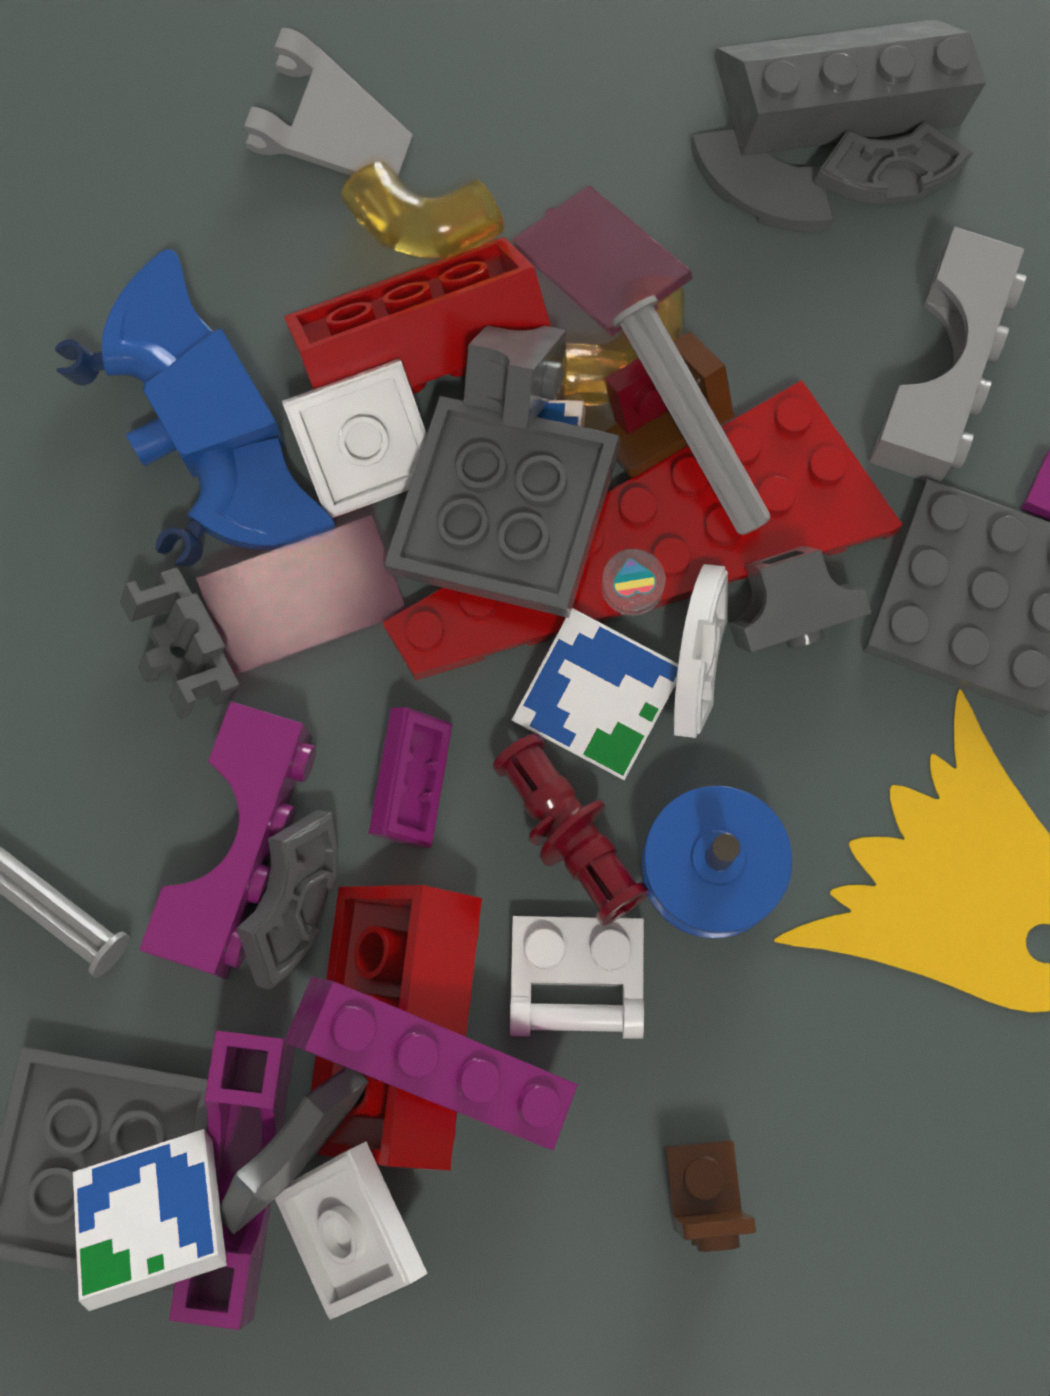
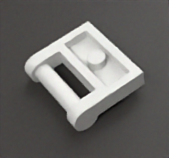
M513 916L510 1036L530 1037V1030L622 1032L623 1039H643L644 918H619L603 926L597 918ZM531 984L622 986V1005L531 1003Z

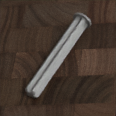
M649 296L618 314L611 320L614 328L622 327L736 531L741 535L748 534L766 524L770 520V512L653 307L658 302L656 296Z
M0 846V894L90 963L88 972L94 978H99L108 972L126 950L130 936L124 931L114 935Z

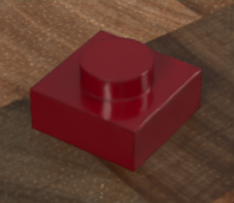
M639 358L604 378L615 422L628 435L651 420L660 417L668 410Z

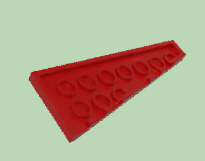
M801 380L721 426L770 512V520L766 524L748 534H739L690 447L687 446L638 476L607 492L572 608L605 624V621L641 609L643 612L691 598L698 575L704 564L725 566V570L728 571L729 584L748 578L745 568L746 564L801 546L821 549L822 554H827L829 557L845 552L848 547L881 537L884 540L898 533L903 524ZM627 559H634L655 575L656 586L651 593H635L631 597H622L615 592L613 581ZM441 588L382 622L416 681L483 661L485 656L525 644H528L529 647L546 642L548 637L558 634L566 617Z

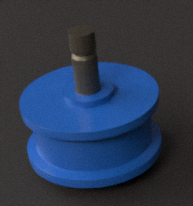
M727 786L700 787L688 791L671 801L655 819L644 844L641 858L642 881L650 890L648 898L659 915L673 927L684 933L708 939L735 936L754 927L778 905L787 890L792 872L791 845L787 832L778 816L769 806L754 795Z

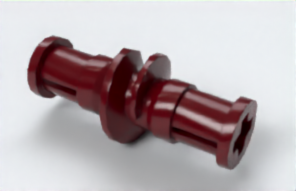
M538 733L525 736L511 744L497 756L492 767L497 775L507 776L523 799L525 810L533 820L539 823L529 833L528 841L536 846L543 845L539 855L543 864L552 866L564 860L565 867L572 878L581 883L599 909L596 914L599 923L603 926L610 924L640 904L649 895L650 890L645 883L637 884L616 855L618 851L616 847L595 825L594 821L606 806L602 800L582 806L576 798L573 786L565 776L559 774L543 751L545 747L543 738Z

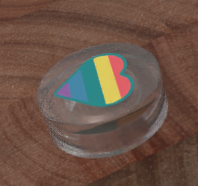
M639 549L621 551L614 555L604 568L601 582L603 596L609 606L621 614L629 616L645 614L651 611L661 600L666 583L665 572L658 559L646 551Z

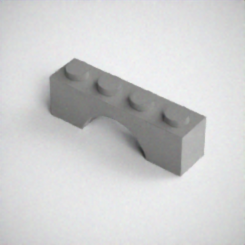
M954 226L938 261L923 305L925 309L941 322L950 337L953 347V367L944 375L929 382L899 385L887 409L869 463L924 482L930 479L938 483L942 482L951 467L959 470L962 468L974 436L964 431L969 414L976 416L980 414L991 386V380L982 378L987 361L997 362L1009 332L1008 327L999 325L1004 309L1014 310L1026 281V275L1017 273L1024 252L1023 248Z

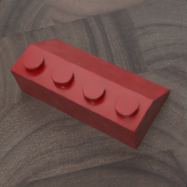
M505 237L284 316L312 390L399 359L402 362L412 394H416L425 388L426 382L447 374L452 377L466 375L469 344L487 325L510 330H533L543 325L551 327L535 267Z
M425 885L339 887L326 980L337 982L466 1037L482 898ZM315 1056L311 1091L345 1067ZM362 1074L369 1081L347 1117L317 1153L318 1155L337 1157L367 1142L377 1165L451 1171L457 1112Z

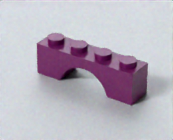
M230 701L208 762L229 782L236 796L239 823L235 840L226 857L208 874L185 884L162 886L139 948L140 951L224 979L228 978L231 966L240 968L246 955L236 928L249 917L253 904H259L267 889L271 867L267 866L270 859L268 838L293 824L295 807L289 805L296 782H306L315 761L316 746L310 744L312 736L303 723Z
M316 977L310 978L284 1040V1043L554 1151L578 1086L574 1082L337 982Z
M217 1030L215 1032L204 1102L208 1116V1135L213 1142L220 1205L235 1174L255 1158L283 1128L295 1051L294 1046L284 1043L285 1039ZM271 1203L235 1234L222 1223L227 1266L176 1282L174 1284L169 1321L240 1330L254 1320Z

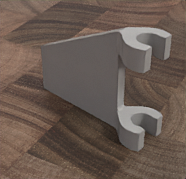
M281 28L274 46L275 53L279 54L276 70L291 77L311 76L291 126L267 110L251 107L244 125V132L249 133L246 148L261 155L287 154L395 190L413 140V134L310 39L293 29Z

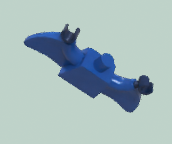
M167 249L157 254L123 289L107 318L102 337V352L92 353L73 339H66L57 344L55 347L57 353L65 359L76 360V362L70 367H61L56 369V371L76 385L85 386L92 383L100 370H105L108 376H134L145 384L143 391L158 417L126 434L143 466L146 467L177 450L191 476L198 477L200 494L196 503L187 514L191 521L184 529L170 527L163 530L156 540L157 552L166 555L174 548L178 540L184 539L185 549L175 561V565L189 567L200 561L203 554V545L200 538L205 532L224 543L257 550L297 548L322 542L334 536L336 526L331 516L296 483L288 471L282 452V447L286 445L277 422L223 330L220 328L213 332L195 312L189 298L184 271L175 251Z

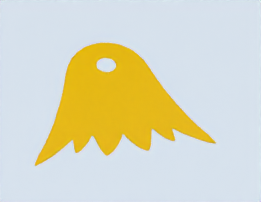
M959 689L954 711L956 768H953L936 754L930 755L931 777L939 799H934L904 786L892 785L889 789L890 803L904 840L893 837H862L849 842L852 854L876 885H847L832 889L830 895L851 910L850 913L833 915L801 925L774 939V942L796 947L827 950L877 961L931 978L1002 1007L1025 1012L1050 1011V963L1039 962L1029 954L1026 947V938L1033 927L1040 924L1050 925V834L1008 777L983 734L969 702L962 690Z

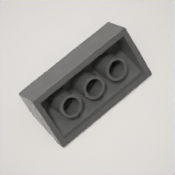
M935 19L718 47L714 54L742 156L838 143L847 130L866 138L913 132L924 121L936 129L962 125L986 84L970 32Z

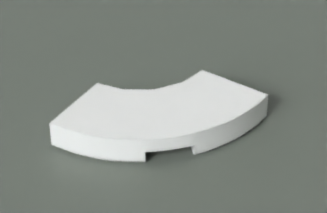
M704 564L691 596L682 636L677 671L674 709V735L696 738L701 733L714 705L717 660L728 619V571L725 570V566Z

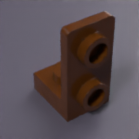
M691 331L673 341L719 424L721 425L733 418L734 413L725 364ZM669 410L629 435L618 424L605 431L619 435L621 447L616 462L631 477L638 476L688 445Z
M723 1140L664 1146L673 1229L684 1240H691V1245L697 1246V1250L700 1252L740 1248L739 1235L756 1233L755 1218L742 1211L734 1141Z

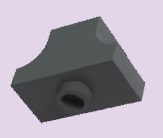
M487 325L471 341L468 347L463 404L491 410L503 418L502 425L527 430L550 399L556 400L560 394L564 377L563 354L566 330L544 325L533 330H510Z
M801 546L745 565L751 587L750 601L745 611L738 618L730 621L729 624L736 646L752 653L786 642L789 648L815 643L825 637L823 629L870 614L871 609L864 588L849 584L838 585L832 580L826 569L821 549Z

